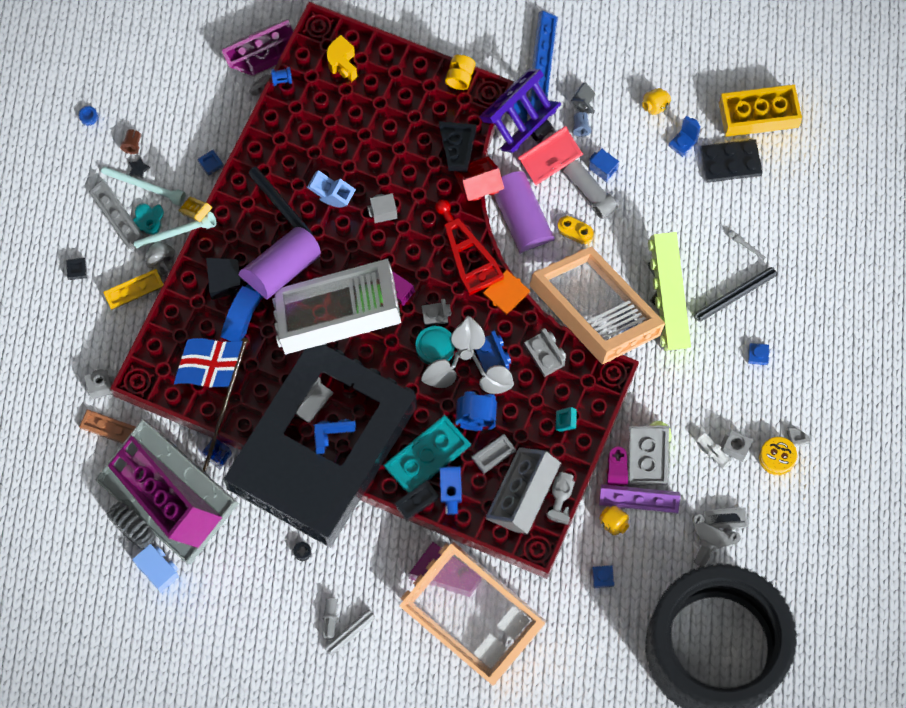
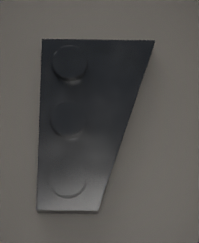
M439 121L448 171L468 173L477 130L476 125Z

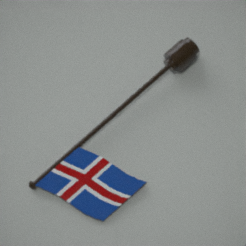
M197 338L189 339L186 342L173 385L189 383L207 387L229 386L203 467L205 473L246 343H249L248 338H242L241 341L234 342Z

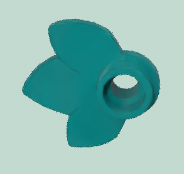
M144 203L138 204L135 209L136 217L133 218V221L140 231L150 235L157 234L161 228L160 220L164 216L162 206L158 204L151 208Z

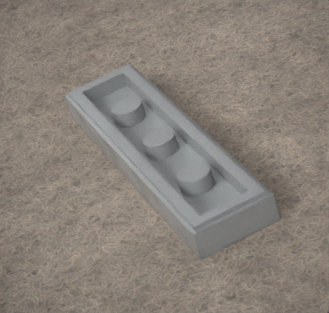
M101 180L89 191L128 249L132 250L134 248V241L145 238L105 180Z

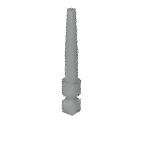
M733 230L728 232L727 236L731 239L733 238L735 242L740 243L762 259H766V256L743 240V237L739 234L736 235V232Z

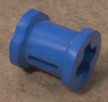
M290 67L276 71L271 69L273 86L286 82L292 84Z

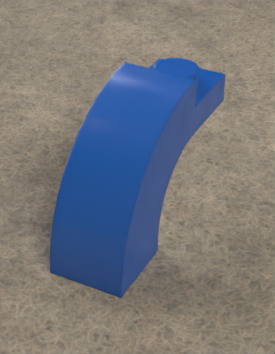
M249 284L245 287L242 286L236 295L225 319L221 338L234 342L241 341L246 335L250 319L256 307L264 298Z

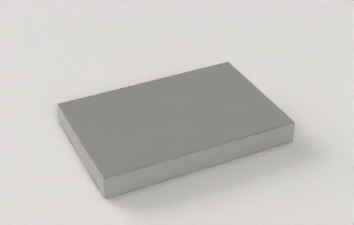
M629 425L628 485H668L669 426Z

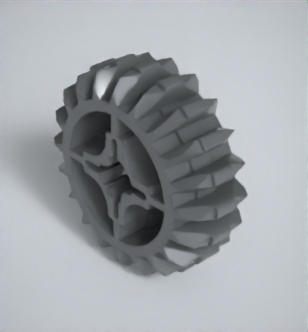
M117 502L108 511V519L140 549H145L156 538L151 528L124 503Z

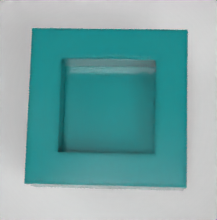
M570 407L556 411V430L562 432L575 429L577 409Z

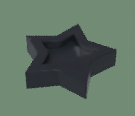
M142 158L136 162H129L132 168L130 176L138 175L143 178L144 172L150 169V166L143 163Z

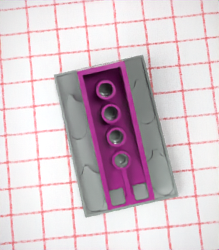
M144 419L140 421L95 479L117 501L124 503L133 510L163 543L185 563L190 565L239 504L199 466L195 465L179 448Z

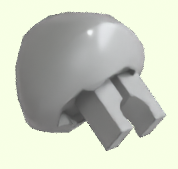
M159 241L151 244L146 253L147 267L157 269L160 277L165 276V271L172 269L168 261L173 258L174 249L170 245Z

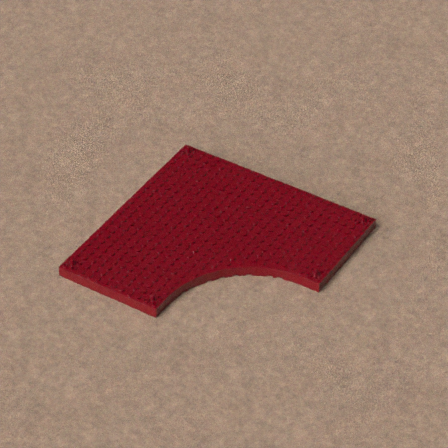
M308 2L274 68L276 71L290 67L292 84L286 82L273 86L271 74L206 201L212 207L209 212L214 214L216 226L209 229L200 227L191 230L110 390L116 398L213 438L229 386L207 387L189 383L173 384L187 340L204 338L231 342L221 338V332L229 309L238 293L214 300L211 299L206 258L237 259L241 270L294 229L249 175V170L257 167L313 232V237L320 247V257L283 287L388 259L392 271L411 283L415 289V292L404 306L398 303L401 323L327 343L329 348L342 351L351 360L353 358L359 360L363 364L362 366L367 369L373 368L377 370L380 376L384 378H392L397 382V385L402 388H410L416 395L417 408L360 501L404 519L394 503L406 496L407 493L384 468V464L445 415L471 443L469 448L446 466L461 468L462 502L458 503V514H446L445 503H441L440 472H438L428 482L439 495V499L408 521L548 580L637 372L639 361L620 355L601 364L569 328L560 325L551 315L545 313L529 294L506 315L500 308L493 306V302L483 294L489 287L469 296L460 279L445 229L447 221L435 209L436 203L442 199L450 203V213L454 220L459 218L495 259L502 273L506 270L512 275L513 273L502 258L492 234L486 210L485 196H482L477 201H468L462 193L454 171H448L439 121L476 125L477 130L470 162L487 157L490 143L497 127L493 123L483 122L480 115L514 84V81L475 66L468 89H454L445 82L452 57ZM340 35L354 46L355 56L349 60L357 69V78L353 81L342 77L339 71L332 74L328 67L327 50L330 44ZM316 171L322 172L333 181L342 179L356 189L347 206L334 207L320 200V196L307 188ZM393 193L397 209V219L375 223L374 218L369 217L367 206L370 205V198L378 194L388 195ZM458 227L452 230L456 245L467 240ZM474 246L459 252L465 274L488 264ZM241 281L244 287L248 284L246 281ZM354 286V287H353V292H354V299H355V306H356V313H357V295H356V289H355V286ZM346 288L285 305L287 331L291 332L353 315L350 289ZM275 294L268 299L263 298L250 319L247 333L243 337L248 338L249 343H246L216 439L240 450L244 447L305 350L285 354L283 347L278 346L276 339L278 334L275 328V323L277 322L274 316V310L277 309H275L272 298H275ZM441 299H445L446 305L450 304L451 316H448V323L432 326L443 327L451 334L467 316H470L480 325L485 337L491 335V331L494 330L496 335L501 336L504 343L502 349L504 353L508 352L511 359L509 371L512 374L514 386L506 392L492 394L496 396L495 400L497 401L495 428L488 430L487 426L482 427V431H473L460 428V423L456 425L457 399L464 396V392L472 391L476 395L482 396L491 394L480 387L479 381L483 375L480 373L472 357L468 360L458 358L456 367L453 369L456 372V380L452 385L446 388H437L422 382V374L429 365L419 359L416 353V339L422 330L430 327L424 325L423 305L441 303ZM543 328H546L548 332H552L556 339L555 344L558 348L561 347L566 354L565 366L546 377L543 376L524 346V342L540 334ZM456 347L453 357L448 361L450 366L453 364L455 353L458 352ZM321 373L319 376L321 384L333 392L332 396H330L310 423L295 414L284 435L316 452L314 424H318L321 421L337 423L343 419L355 421L356 427L354 432L327 434L328 446H325L324 453L319 454L342 466L380 403L353 389L354 384L350 387L326 373ZM570 407L577 409L576 428L562 432L556 430V411ZM504 434L514 446L516 452L483 474L472 460V456ZM519 448L547 451L561 463L555 477H558L559 472L574 476L571 496L563 501L560 511L563 513L565 508L569 507L568 517H570L568 525L553 521L547 517L548 512L553 510L555 497L552 494L555 477L528 534L514 532L486 519ZM448 490V495L454 496V490Z

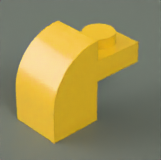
M341 35L330 44L327 50L328 67L332 74L339 71L342 77L353 81L357 78V69L349 60L355 56L354 46Z

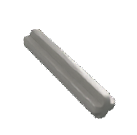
M367 610L325 646L328 654H335L375 619L374 613L371 610Z

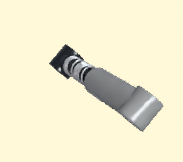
M546 120L530 136L536 143H540L554 133V129L550 122ZM574 160L565 166L564 173L589 201L600 219H604L618 209L615 199L601 188L579 160Z

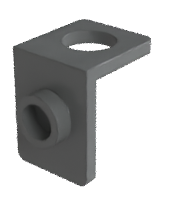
M583 82L571 99V102L582 113H595V110L589 104L594 98L595 92L586 82Z

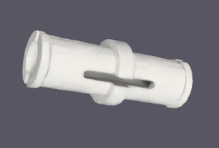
M707 433L702 434L697 439V442L708 452L707 455L710 458L713 457L722 469H726L733 462L721 450L722 447L719 444L716 445Z

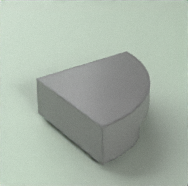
M796 427L786 428L788 438L795 447L811 443L809 436Z

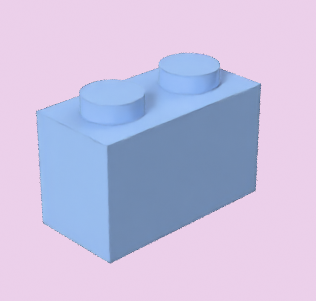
M150 544L132 560L161 593L179 577L176 572L178 568L171 560L167 562L163 558L165 554L158 546L154 548Z

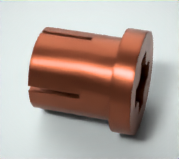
M133 129L127 130L125 139L120 146L121 150L128 154H137L140 149L138 145L141 133L136 130L134 133Z

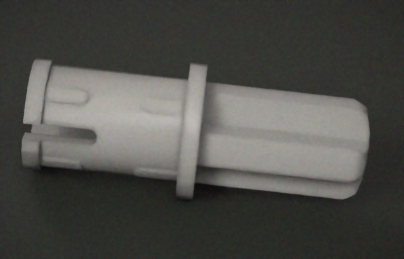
M326 598L325 613L322 616L324 620L322 636L325 639H334L335 625L338 617H336L338 599Z

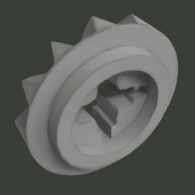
M266 74L250 86L249 93L251 95L262 93L271 75Z

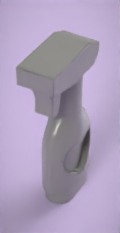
M559 472L558 477H555L552 488L555 503L553 510H550L547 515L549 519L567 525L570 521V517H568L569 507H566L563 513L560 511L563 501L571 496L574 486L573 475Z

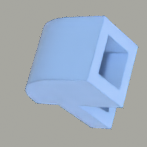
M320 171L315 172L307 186L308 189L320 196L321 201L334 207L347 206L356 190L342 179L333 181Z

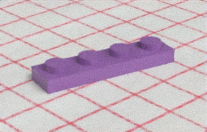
M601 484L599 505L678 513L681 493Z

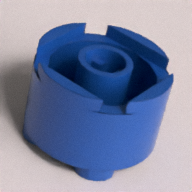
M472 391L464 392V396L457 399L456 425L460 423V428L473 431H482V427L487 426L488 430L495 428L496 396L492 394L476 395Z

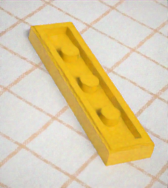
M189 197L178 210L184 216L200 222L212 207L206 202Z

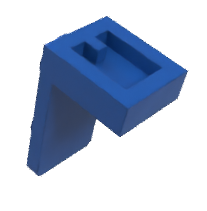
M686 115L683 119L681 131L669 143L668 147L681 157H684L697 143L701 128L698 121Z
M343 419L337 423L321 421L318 424H314L316 454L324 453L325 446H328L327 434L354 432L356 427L355 421Z

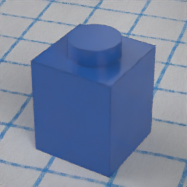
M602 148L598 153L594 152L589 159V169L605 182L611 178L619 167V161Z

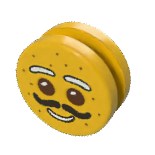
M784 437L768 439L763 444L759 453V462L762 468L769 474L777 476L788 473L797 460L795 445Z

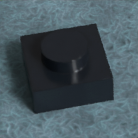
M86 258L66 260L68 280L88 278Z

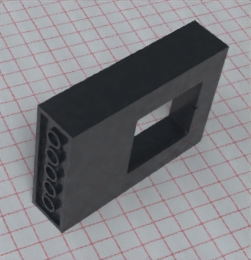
M325 343L304 350L223 480L228 491L331 548L417 408L415 392L410 388L400 387L392 378L380 376L377 370L373 368L367 369L362 366L363 364L359 360L354 358L351 360L338 349L333 350ZM321 373H326L350 387L354 384L353 389L380 403L342 466L316 454V452L284 435L286 428Z

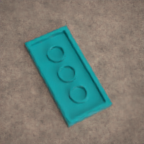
M444 415L385 463L384 468L409 494L440 472V468H445L469 448L471 443Z

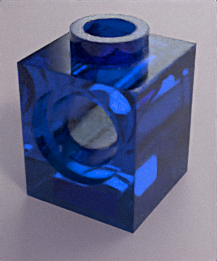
M216 439L209 462L218 469H221L232 455L230 448ZM212 440L202 451L204 459L207 457Z

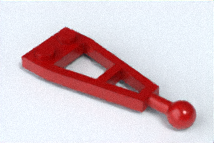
M444 199L439 200L436 203L435 209L447 221V224H445L446 233L460 279L469 296L503 280L504 275L495 259L459 218L454 220L450 213V203ZM458 227L467 240L456 245L452 230ZM474 246L488 264L465 274L459 252Z

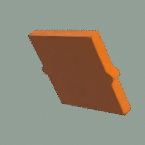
M508 270L503 273V280L491 285L483 292L493 302V306L500 308L506 315L530 292L520 282V278L517 279Z

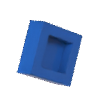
M214 150L197 159L208 176L224 167Z
M750 343L748 364L768 365L769 345Z
M612 565L592 567L594 588L614 587Z

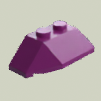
M285 20L231 43L221 50L228 67L254 76L277 65L293 33V29L289 20Z

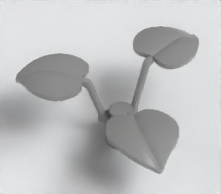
M467 316L452 333L451 340L458 351L455 353L453 364L450 366V363L445 359L436 360L425 369L421 377L422 382L437 388H446L456 380V372L453 369L456 367L458 358L468 360L472 357L480 373L483 375L479 385L484 391L491 394H499L508 391L514 386L512 374L506 367L495 365L490 367L487 372H484L473 349H479L484 345L485 334L480 325L470 316Z

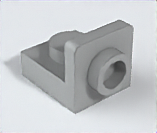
M441 299V303L423 305L424 325L432 326L448 323V316H451L450 304L446 305L445 299Z

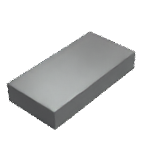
M503 434L473 455L472 460L484 474L516 452V449Z

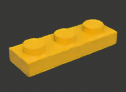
M154 269L103 293L111 310L162 288L164 284L157 269Z

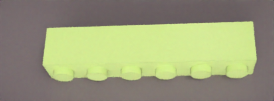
M677 232L654 234L648 240L649 251H652L653 258L650 260L651 269L654 270L655 274L653 288L657 290L655 305L659 309V317L665 322L662 335L660 336L661 347H664V351L688 349L691 347Z

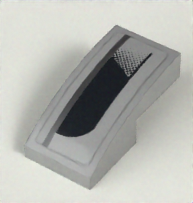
M724 508L703 511L705 523L718 530L727 529L730 531L748 528L746 508Z

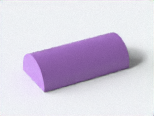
M517 171L502 176L504 189L494 194V198L519 253L554 241L555 238L526 174L522 171Z
M295 227L240 270L239 276L265 299H268L316 261L321 254L320 247L311 233L304 228Z

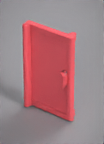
M564 126L520 155L518 160L522 162L534 184L537 185L582 156L583 153L567 127Z

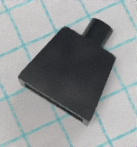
M206 258L211 299L214 300L238 293L242 287L241 281H245L239 276V261L237 259Z

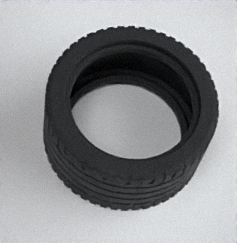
M709 564L705 567L700 566L696 570L694 568L689 573H684L673 584L671 583L662 594L648 625L645 653L647 654L646 660L649 663V671L652 672L651 675L655 679L656 685L661 688V692L664 695L666 694L667 698L673 701L676 706L682 708H758L775 692L787 676L796 654V623L793 620V613L790 611V606L786 603L784 596H781L780 591L770 581L768 582L765 577L758 575L759 573L752 572L745 567L741 568L738 565ZM706 598L728 599L748 609L760 623L766 637L767 658L762 673L744 685L728 688L711 686L693 677L679 662L672 644L673 620L682 609L695 601Z

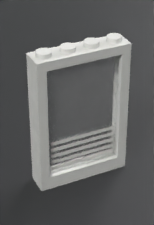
M388 259L282 287L275 293V298H272L274 307L277 309L274 310L277 322L275 323V328L278 334L276 339L278 346L283 347L285 354L401 323L393 272Z

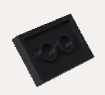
M756 139L700 147L706 183L759 177L763 174Z

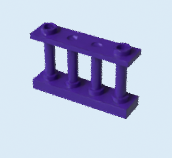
M529 68L480 115L483 122L495 124L506 142L500 147L501 151L510 153L517 151L520 145L544 121L554 115L562 105L560 102L547 99L538 84L539 80L544 76L540 69ZM531 87L543 105L537 112L526 96V92ZM519 99L531 117L525 124H523L514 109V104ZM508 112L518 128V131L513 136L510 135L501 120V116Z

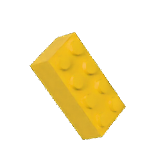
M795 84L722 93L720 97L719 108L725 137L799 128L802 120Z

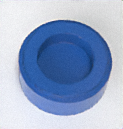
M85 106L79 111V119L82 124L90 126L97 122L98 113L94 107Z

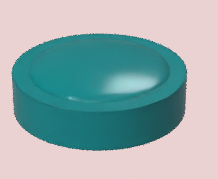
M430 326L422 330L416 339V353L419 359L427 365L440 359L449 361L455 352V346L451 340L452 334L440 326Z

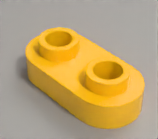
M564 216L559 219L557 229L561 235L580 244H588L592 241L594 232L591 226L570 216ZM564 223H569L570 226L566 227ZM581 231H586L587 234L583 235Z

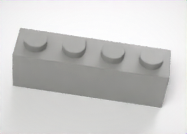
M519 448L486 519L514 532L528 534L561 463L547 451Z

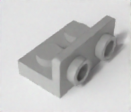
M543 328L537 336L524 342L525 348L544 377L565 366L566 358L561 347L558 348L555 344L556 339L552 332H548L546 328Z

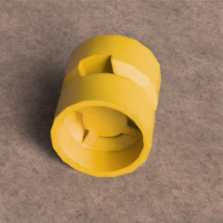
M454 55L445 79L446 84L458 90L468 89L471 75L475 68V61L465 55Z

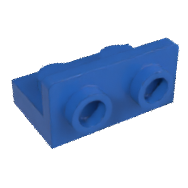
M495 330L491 331V335L485 337V343L481 348L474 349L484 372H487L490 367L495 365L504 366L509 370V364L511 363L508 352L504 353L502 346H504L503 340L500 335H496Z

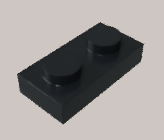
M426 481L394 504L404 519L408 521L439 499V495L430 483Z

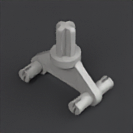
M698 513L692 517V522L700 539L699 544L701 545L694 560V563L699 566L705 567L712 551L715 552L716 549L737 544L741 540V535L736 531L728 535L704 523V516Z

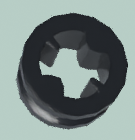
M306 542L297 543L293 549L294 556L299 561H306L311 557V547ZM301 547H305V550H308V553H304V556H300V553H297V550H301Z

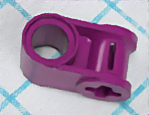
M614 447L610 451L607 485L628 486L627 452L622 447ZM615 454H619L620 461H616Z

